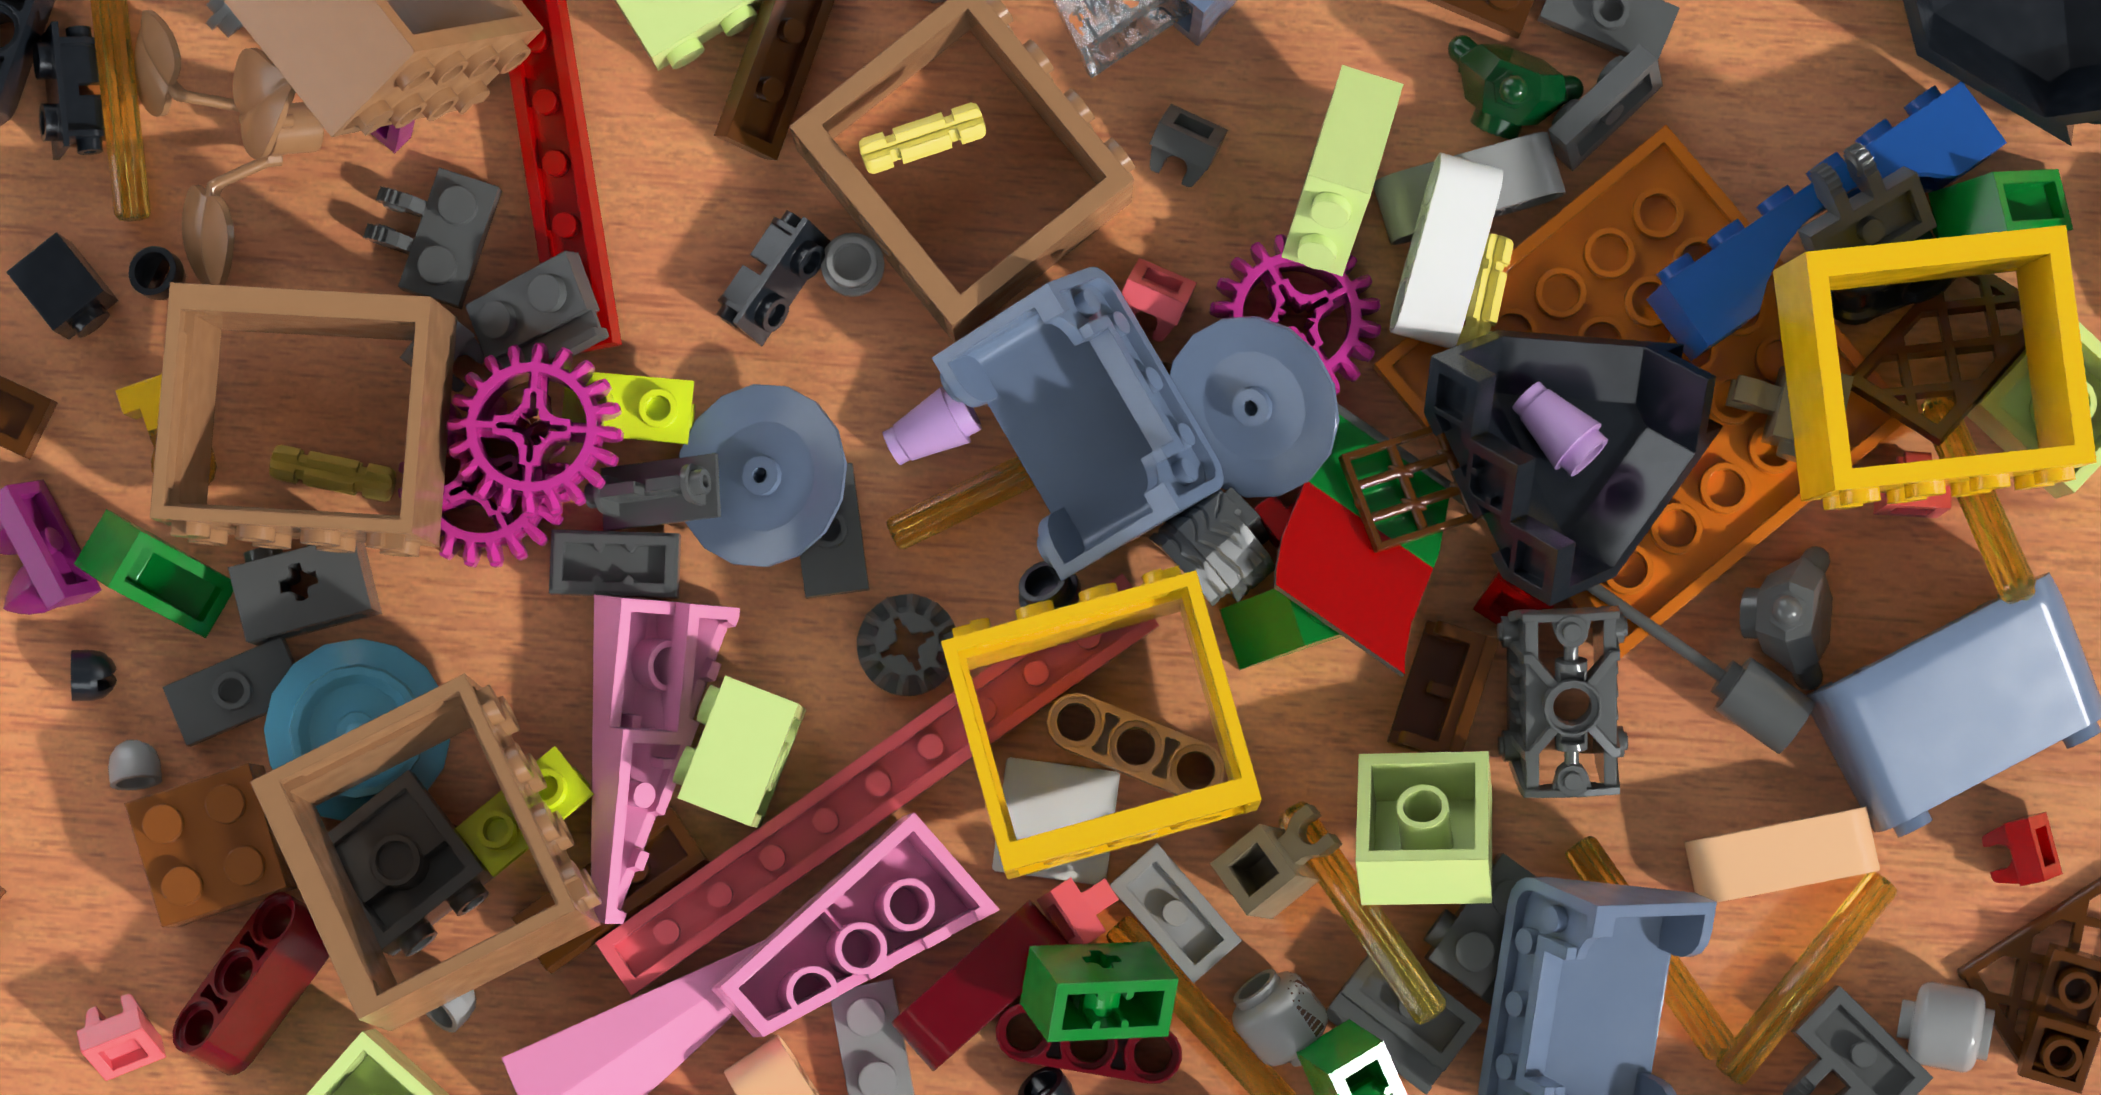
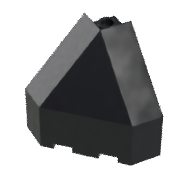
M1903 0L1917 56L2072 146L2074 124H2101V0Z
M1497 330L1431 356L1424 414L1434 435L1438 436L1444 433L1460 466L1452 471L1473 518L1476 519L1484 516L1499 548V551L1491 554L1504 580L1545 604L1552 606L1617 576L1723 427V425L1709 419L1716 376L1682 359L1684 344ZM1540 381L1547 389L1552 390L1601 423L1599 431L1608 439L1606 446L1595 459L1574 476L1568 474L1562 467L1557 470L1554 469L1533 436L1520 420V416L1512 409L1518 398L1536 382Z

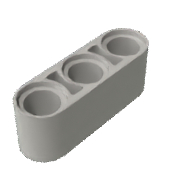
M1548 132L1533 133L1454 155L1503 170L1502 187L1493 218L1538 206L1566 194ZM1435 161L1398 171L1375 181L1373 187L1391 245L1411 242L1428 179Z

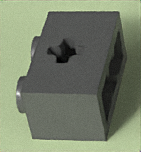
M356 542L355 553L316 550L315 545H307V547L284 553L282 549L256 548L243 554L245 563L228 567L246 642L257 646L280 636L288 639L382 614L365 543ZM302 570L318 580L317 584L308 587L307 593L309 598L307 599L291 592L290 586L300 582V571Z

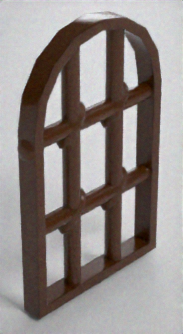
M1430 426L1342 454L1338 458L1354 498L1355 507L1359 511L1375 553L1463 524H1473L1483 517L1473 518L1452 471L1459 468V464L1444 433L1436 436L1442 449L1436 451L1438 455L1407 465L1403 464L1397 446L1434 434ZM1387 449L1393 464L1388 466L1389 470L1358 480L1351 460ZM1447 462L1454 482L1449 483L1451 487L1417 498L1409 479L1414 477L1413 473ZM1398 478L1405 498L1400 499L1402 503L1370 513L1362 489ZM1460 495L1467 515L1430 527L1427 526L1422 511L1427 510L1426 505ZM1411 511L1418 531L1382 542L1374 522Z

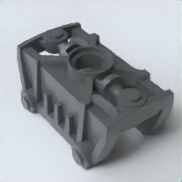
M1619 606L1542 610L1517 609L1508 612V616H1501L1500 623H1497V639H1500L1502 648H1507V730H1502L1501 737H1498L1499 755H1502L1504 762H1509L1518 790L1524 798H1570L1620 794L1617 757H1624L1625 750L1628 749L1627 732H1624L1623 726H1617L1618 661H1620L1619 643H1624L1625 636L1628 635L1627 618H1624L1623 612H1620ZM1592 621L1594 665L1587 672V659L1578 656V646L1587 639ZM1551 622L1555 636L1564 645V656L1555 659V676L1538 659V623ZM1566 689H1581L1589 696V705L1586 712L1573 720L1558 717L1553 709L1557 696ZM1588 732L1593 736V753L1600 783L1590 782L1586 769L1579 763V752L1585 751L1588 748ZM1555 737V749L1564 752V762L1556 768L1552 784L1539 785V754Z

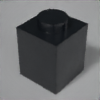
M57 232L6 272L51 329L68 340L76 334L80 338L85 337L101 327L110 316L107 309L119 301L74 244Z

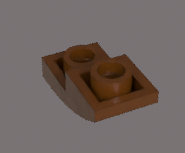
M2050 942L2024 1033L2017 1068L2019 1076L2082 1094L2101 1038V1032L2097 1028L2101 1016V957Z

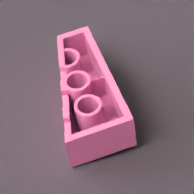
M914 812L898 819L717 982L711 990L752 1037H765L852 988L888 971L893 966L994 914L1000 909Z

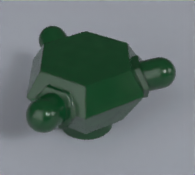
M1465 35L1454 37L1448 45L1450 58L1459 66L1458 72L1462 76L1465 99L1475 106L1470 120L1471 123L1495 136L1506 139L1518 138L1522 126L1538 125L1563 104L1575 98L1580 100L1583 95L1584 87L1579 78L1572 75L1563 76V74L1543 59L1506 45H1478L1474 40Z

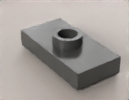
M1545 0L1537 21L1624 57L1640 43L1659 59L1680 7L1663 0Z
M847 463L843 501L827 532L800 556L806 599L869 590L852 463Z
M551 530L549 594L594 596L595 594L620 597L679 599L681 535L679 533Z
M280 636L162 687L186 746L192 747L267 714L273 691L295 663L286 639Z

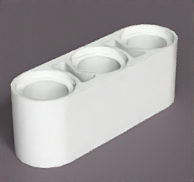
M1441 152L1437 155L1428 179L1390 319V333L1449 349L1455 347L1464 325L1503 181L1502 169Z

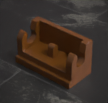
M1427 620L1387 742L1419 753L1463 752L1500 639L1437 620L1435 623Z

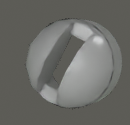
M126 740L117 745L111 753L108 766L111 788L117 790H139L153 787L162 782L159 756L157 751L149 744L139 740Z
M474 989L426 1013V1015L443 1030L452 1033L456 1032L470 1018L476 1007L477 999Z

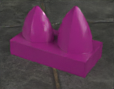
M44 479L10 484L1 488L0 554L18 555L23 563V566L11 581L3 609L27 615L45 613L58 607L83 603L102 591L95 578L74 565L81 549Z

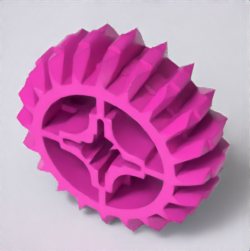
M1284 234L1275 237V256L1273 257L1269 256L1267 250L1260 242L1254 243L1250 248V252L1256 266L1252 267L1239 257H1235L1231 261L1230 268L1241 281L1238 283L1229 278H1220L1218 280L1216 289L1222 295L1232 299V301L1212 302L1209 311L1210 315L1222 319L1243 317L1244 302L1249 293L1261 281H1263L1269 292L1267 297L1273 309L1272 316L1267 320L1275 323L1283 321L1286 311L1282 309L1284 303L1287 307L1291 306L1296 314L1304 311L1309 313L1314 310L1312 317L1307 319L1304 326L1308 330L1306 337L1304 333L1300 334L1295 326H1289V328L1318 352L1335 384L1336 395H1338L1340 385L1334 374L1338 372L1346 380L1355 382L1361 373L1358 367L1349 359L1350 356L1369 362L1375 353L1368 344L1360 341L1359 337L1375 338L1381 332L1380 324L1362 320V316L1371 315L1379 311L1381 307L1380 300L1377 298L1359 300L1358 294L1366 291L1373 282L1370 275H1361L1350 281L1347 275L1357 263V259L1353 255L1349 256L1343 276L1312 269L1304 264L1282 258L1287 240ZM1288 271L1308 273L1320 278L1332 289L1329 291L1323 290L1312 295L1303 294L1291 285L1288 278L1284 279L1281 273ZM1343 305L1347 321L1345 340L1341 348L1328 359L1322 349L1323 341L1318 332V323L1330 316L1333 310Z
M537 342L534 344L531 362L525 361L524 354L518 345H512L508 347V357L511 366L503 369L501 363L493 355H489L484 359L485 366L493 374L488 380L484 382L473 372H469L465 376V381L473 389L477 390L473 399L463 394H455L453 396L452 403L459 409L468 412L467 419H449L446 427L452 433L467 435V439L449 446V453L453 458L459 459L472 456L473 459L462 466L458 474L465 482L473 481L484 475L475 492V495L481 500H488L499 489H502L497 506L500 511L507 514L510 513L515 507L518 498L522 497L523 515L527 518H536L539 511V499L545 498L549 512L553 516H558L563 513L560 494L564 492L568 493L570 499L577 506H582L586 503L585 494L577 486L585 478L598 489L604 487L606 481L599 473L593 470L597 461L609 467L617 465L618 457L612 452L602 449L603 442L617 443L623 441L624 433L619 428L604 426L603 422L615 419L621 415V407L616 402L598 405V401L607 396L612 390L610 383L606 379H601L586 386L595 370L594 365L588 360L579 363L572 372H569L573 360V353L569 349L562 347L556 353L552 364H548L549 353L544 343ZM549 381L564 385L577 394L583 405L587 423H574L570 419H563L553 415L551 397L548 395ZM528 382V388H524L522 402L515 411L510 414L494 415L493 418H488L492 407L505 392L514 386ZM539 411L540 420L548 427L557 431H550L546 439L539 436L542 443L534 445L532 450L531 442L523 434L514 430H521L525 422L531 425L529 418L537 416ZM485 438H498L501 442L516 444L519 451V464L523 467L522 481L509 478L497 470L487 452ZM584 443L579 455L567 469L552 478L542 480L543 472H547L549 457L556 449Z
M500 397L494 404L488 418H493L494 415L507 414V401L503 397ZM451 403L449 419L462 418L459 410ZM540 419L527 429L525 428L527 425L525 422L521 430H514L523 434L531 442L532 450L534 445L540 444L541 439L539 436L544 438L551 429ZM448 430L447 453L449 452V446L466 440L467 435H458ZM565 446L556 449L549 457V460L559 456L565 450ZM508 454L500 458H490L494 466L501 471V474L515 480H522L523 467L519 464V454L516 456ZM472 456L460 459V469L473 459ZM548 460L547 472H543L542 480L560 474L570 465L567 463L550 464ZM401 462L399 464V472L403 474L404 462ZM458 474L456 479L444 486L440 538L445 535V538L440 546L439 554L445 559L451 560L457 555L461 546L464 545V564L475 568L480 561L482 549H486L490 565L494 568H499L503 566L504 546L508 545L515 558L522 561L528 557V554L521 539L529 535L534 542L540 546H545L549 539L544 532L537 528L538 524L544 518L552 525L560 526L564 518L561 515L553 516L546 506L545 498L539 499V511L536 518H527L522 513L515 520L513 510L508 514L497 508L492 500L483 501L475 493L473 495L469 493L472 491L471 487L479 482V478L465 482ZM402 487L398 489L400 498L402 496ZM499 489V490L493 495V497H494V499H495L497 505H498V498H499V495H500L502 489ZM567 492L560 494L561 502H569L571 500ZM472 505L483 506L488 516L493 519L498 530L486 533L464 531L456 528L444 513L456 507L462 510Z

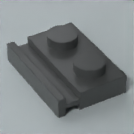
M564 251L465 305L484 358L493 355L501 363L503 369L511 366L508 357V347L512 345H518L524 354L525 361L531 362L534 344L537 342L544 343L549 353L548 364H552L556 353L562 347L569 349L574 356L610 337L607 328H602L596 314L600 309L580 255L576 252Z
M1381 941L1376 942L1341 988L1336 998L1326 1008L1328 1020L1335 1026H1339L1350 1019L1384 1041L1397 1073L1425 1095L1428 1094L1441 1073L1446 1070L1483 1021Z

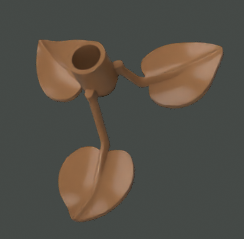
M143 10L141 28L134 53V76L138 96L145 109L153 116H166L170 110L173 98L179 102L237 111L240 113L239 123L241 124L243 145L248 155L256 159L210 180L207 183L206 189L201 185L191 186L183 206V244L195 275L202 284L225 285L233 259L234 225L228 206L220 196L222 190L226 186L267 167L282 166L283 155L319 151L323 142V126L304 102L292 103L296 93L264 51L258 48H246L239 54L233 77L234 99L185 90L177 82L181 70V55L174 34L167 23L156 12Z

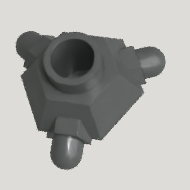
M1818 546L1806 549L1800 559L1767 575L1760 588H1745L1740 604V629L1744 638L1758 639L1762 652L1784 666L1785 670L1792 672L1795 683L1803 690H1814L1821 684L1823 673L1818 661L1830 642L1833 597L1825 574L1830 565V556L1824 548Z

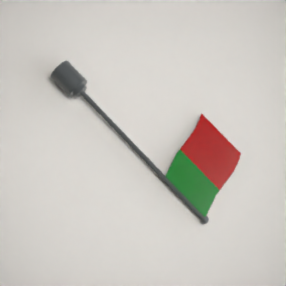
M1337 403L1340 421L1331 455L1313 478L1303 484L1280 539L1274 569V589L1403 677L1405 675V655L1411 623L1437 561L1443 531L1377 553L1374 552L1359 511L1355 507L1354 498L1338 458L1342 454L1389 440V438ZM1399 445L1397 446L1404 465L1419 461L1417 457ZM1387 449L1351 460L1358 480L1388 471V466L1393 465ZM1431 467L1413 473L1414 477L1409 478L1417 498L1451 487L1449 485L1451 481ZM1398 478L1362 489L1370 513L1402 503L1400 499L1405 498ZM1460 495L1452 497L1463 505ZM1449 498L1426 505L1427 510L1422 511L1428 527L1445 522ZM1411 511L1374 522L1382 542L1418 531ZM1598 584L1587 589L1589 593L1608 606H1619L1620 612H1623L1624 617L1717 680L1711 689V692L1719 697L1714 710L1777 754H1780L1791 743L1810 716L1816 702L1750 657L1742 666L1735 661H1731L1725 669H1722L1602 585Z

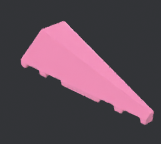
M594 594L592 792L594 795L592 796L591 878L602 900V904L593 908L600 923H624L627 913L621 910L635 872L643 871L649 853L644 851V847L656 816L665 815L676 783L673 782L676 767L685 747L691 746L699 722L693 720L707 682L715 681L721 664L715 660L727 629L737 625L740 608Z
M763 941L502 1057L517 1095H648L733 1016L711 988Z

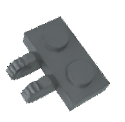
M1856 142L1843 151V156L1850 177L1861 192L1848 199L1846 191L1842 187L1843 183L1840 177L1832 169V166H1829L1827 163L1823 162L1811 169V182L1814 184L1817 198L1828 212L1797 231L1805 251L1808 252L1913 241L1937 227L1918 173L1903 166L1882 179L1870 151L1861 143L1858 144Z
M439 168L428 201L395 189L380 186L376 201L382 203L387 209L421 217L415 239L381 224H367L363 238L409 255L398 285L401 290L418 296H430L437 302L462 310L502 190L498 186Z
M1835 985L1791 1030L1817 1058L1805 1066L1796 1078L1787 1085L1783 1095H1810L1817 1084L1830 1071L1846 1085L1835 1095H1917L1933 1077L1841 986Z

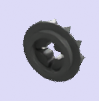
M916 594L887 597L866 614L857 636V652L860 664L869 679L889 693L900 696H916L927 693L938 687L950 675L941 641L953 638L951 629L955 628V624L949 614L937 602ZM898 619L901 620L903 627L907 626L908 631L912 635L921 632L923 635L931 631L934 632V636L927 638L926 643L918 647L920 656L918 661L922 668L918 671L915 670L913 663H909L903 654L894 657L891 654L882 658L881 653L890 650L889 646L897 642L895 631L898 629L894 621Z

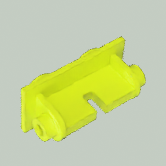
M600 372L593 373L586 386L597 380L606 379L612 387L609 394L598 401V405L616 402L622 411L621 415L615 419L604 421V426H613L621 429L624 433L623 439L688 445L689 432L695 420V404H692L694 381ZM565 387L562 418L570 419L574 423H587L583 405L577 394Z
M556 746L552 747L536 761L547 784V788L539 791V795L542 801H545L551 812L557 810L563 820L594 795L589 788L590 784L577 768L570 765ZM502 790L455 828L493 877H496L529 849Z

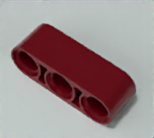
M278 892L267 897L257 907L176 1019L173 1028V1043L178 1050L226 1075H237L254 1061L329 958V954L305 903L285 892Z
M1029 900L898 1015L891 1024L929 1068L935 1071L1022 994L1030 946L1068 945L1069 943L1037 906Z
M1020 1002L1009 1006L1001 1014L996 1026V1040L1000 1049L1009 1058L1019 1062L1146 1084H1160L1169 1080L1178 1071L1182 1061V1048L1177 1037L1170 1030L1168 1037H1162L1170 1046L1171 1056L1168 1063L1158 1071L1148 1072L1141 1069L1134 1060L1135 1046L1142 1038L1107 1039L1105 1052L1095 1060L1085 1061L1078 1058L1072 1052L1070 1041L1047 1042L1043 1037L1042 1041L1034 1048L1021 1050L1014 1047L1008 1040L1006 1027L1013 1016L1026 1013Z

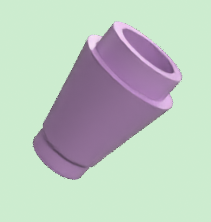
M1540 381L1529 387L1512 407L1520 416V420L1533 436L1554 469L1557 470L1562 467L1571 476L1578 474L1590 464L1608 442V439L1599 431L1601 423L1552 390L1547 389Z
M940 387L893 424V427L883 431L882 434L892 456L901 466L910 460L914 461L971 443L970 436L982 430V426L974 408L964 403L956 402L946 393L943 387Z

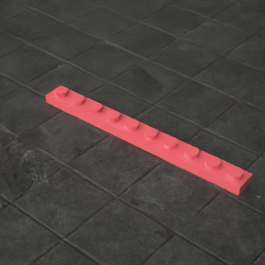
M1123 573L1109 582L1116 583L1118 592L1133 588ZM1155 619L993 663L976 675L972 680L990 745L1159 627ZM955 691L595 942L630 995L634 996L972 759L973 756Z

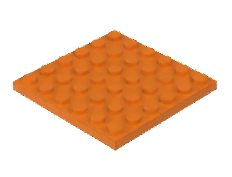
M1664 125L1512 250L1510 264L1503 269V272L1507 274L1498 321L1495 326H1491L1490 331L1505 330L1677 343L1646 300L1662 285L1657 274L1686 253H1689L1694 261L1709 253L1712 248L1707 243V240L1734 220L1739 219L1744 227L1750 225V222L1667 125ZM1780 258L1773 270L1784 264ZM1773 271L1767 282L1758 314L1693 361H1690L1683 352L1682 359L1716 376L1709 419L1723 425V427L1617 576L1600 583V585L1658 625H1662L1810 502H1801L1797 462L1776 456L1778 446L1761 442L1767 415L1725 405L1731 380H1737L1738 375L1752 377L1775 385L1779 368L1784 366ZM1835 324L1840 373L1851 375L1865 358ZM1406 337L1374 363L1373 369L1419 424L1426 428L1430 426L1424 414L1431 356L1449 348ZM1875 370L1867 378L1868 381L1881 389L1889 388ZM1850 391L1845 413L1852 466L1902 426L1903 423L1853 391ZM1434 434L1429 435L1440 447L1437 437ZM1587 590L1567 598V601L1573 608L1608 606ZM1627 619L1628 635L1625 636L1624 643H1619L1620 659L1650 635L1629 619Z

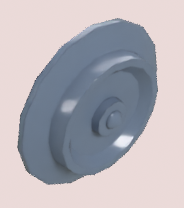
M1258 316L1223 318L1193 334L1173 360L1170 377L1221 464L1224 475L1222 489L1228 490L1232 487L1240 496L1246 498L1281 496L1310 481L1331 455L1340 421L1335 384L1318 352L1291 328Z
M753 384L721 396L695 420L689 432L688 445L683 444L679 458L716 453L718 454L721 517L685 522L705 549L734 565L771 567L801 556L827 532L843 501L847 461L839 430L816 401L787 386Z

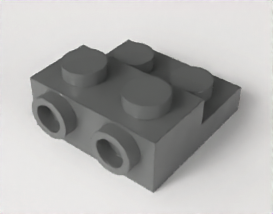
M410 770L399 776L328 832L382 951L392 956L401 950L406 956H411L425 948L438 934L432 925L452 910L457 916H462L476 908L489 894L484 885L494 878L455 829L457 826L451 823L415 773Z
M1504 853L1497 854L1492 861V903L1461 904L1455 914L1445 909L1424 938V941L1432 946L1424 958L1490 1006L1492 1005L1505 916L1511 889L1517 881L1525 877H1536Z

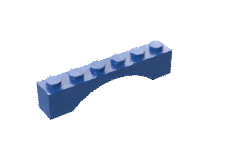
M1962 81L1943 94L1934 85L1904 107L1909 115L1908 118L1895 127H1892L1886 118L1855 140V142L1861 143L1870 151L1882 179L1905 166L1918 173L1925 193L1947 187L1984 162L2007 143ZM1838 152L1833 153L1816 165L1818 166L1824 162L1832 166V169L1836 171L1843 183L1842 187L1845 189L1848 199L1861 192L1850 177L1845 160H1843ZM1809 170V171L1806 173V175H1807V177L1809 178V180L1812 181V179H1811V177H1810V175H1811L1810 171H1811V170ZM1810 183L1796 194H1794L1789 185H1786L1756 207L1762 217L1747 227H1744L1739 219L1734 220L1707 240V243L1712 248L1709 253L1697 261H1694L1691 255L1686 253L1657 274L1662 285L1646 300L1678 344H1684L1683 352L1690 361H1693L1734 333L1760 312L1767 282L1781 252L1805 222L1826 211V208L1817 198L1813 183Z

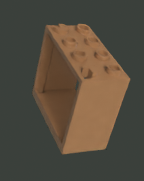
M223 0L331 137L362 131L364 135H368L383 126L393 124L395 128H401L416 119L426 117L428 121H434L444 114L454 111L464 114L473 104L482 103L489 96L490 90L487 85L499 73L505 74L510 72L530 55L531 49L527 45L544 29L521 0Z
M947 0L789 126L800 155L863 232L875 241L885 259L954 343L970 333L1132 201L1134 178L1130 172L1135 168L1134 163L1113 138L1103 143L1090 124L1094 119V115L1073 89L1070 88L1064 94L1060 91L1049 74L1054 70V67L1038 45L1031 39L1025 44L1018 40L1009 26L1013 21V17L1001 0ZM971 31L1097 185L960 294L838 146L834 138L964 34Z
M170 282L150 518L171 526V536L188 538L189 543L226 546L228 535H235L236 540L252 542L254 547L291 549L292 538L300 539L302 544L315 545L316 550L355 553L356 542L366 543L365 547L380 549V554L401 557H419L420 546L439 547L448 429L446 426L450 417L457 317L430 296ZM222 330L414 341L400 516L207 505Z
M465 673L250 781L358 1020L388 1031H392L601 925L593 909L602 904L599 892L587 870L584 868L579 871L566 852V849L574 846L571 833L557 810L551 812L545 801H542L539 795V791L547 788L544 776L531 753L524 755L520 746L512 738V734L520 731V727L511 707L504 696L497 698L490 685L482 688ZM473 728L555 905L397 984L316 806Z

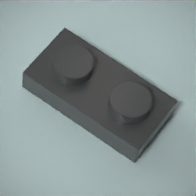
M1639 43L1626 57L1618 56L1611 60L1601 71L1597 84L1580 100L1577 98L1570 100L1557 112L1548 131L1555 156L1572 171L1576 169L1663 86L1658 59Z

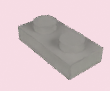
M1158 843L1109 884L1114 893L1192 983H1195L1242 941Z
M894 979L858 985L831 1000L848 1095H915L905 1039L891 1024L900 1015Z

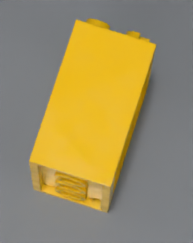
M2066 225L1808 251L1773 270L1801 502L1822 499L1824 511L1862 507L1865 503L1881 501L1880 493H1886L1887 504H1898L1926 500L1930 496L1946 494L1945 486H1950L1951 497L1986 494L1990 493L1991 490L2011 487L2010 479L2014 480L2015 490H2029L2032 488L2054 486V483L2076 480L2075 468L2097 462ZM2016 271L2038 449L1852 468L1830 291Z
M1179 565L1164 570L1159 568L1141 576L1143 584L1119 592L1116 583L1094 586L1078 593L1079 603L1055 609L1053 600L1033 603L1015 610L1017 619L992 627L989 618L972 620L969 624L952 628L953 638L941 641L1003 869L1008 880L1258 809L1262 800L1196 570L1182 574ZM1180 612L1228 781L1017 840L970 670Z

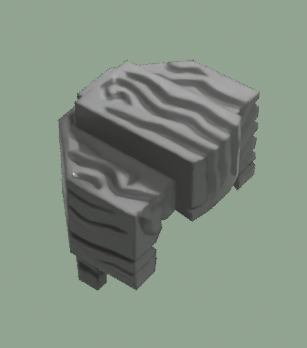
M1232 487L1225 493L1221 489L1165 521L1159 528L1158 533H1153L1149 537L1151 542L1179 565L1184 573L1197 571L1203 595L1212 607L1226 594H1230L1238 603L1243 599L1244 595L1249 593L1250 589L1255 588L1275 569V564L1270 554L1262 546L1270 538L1259 514Z

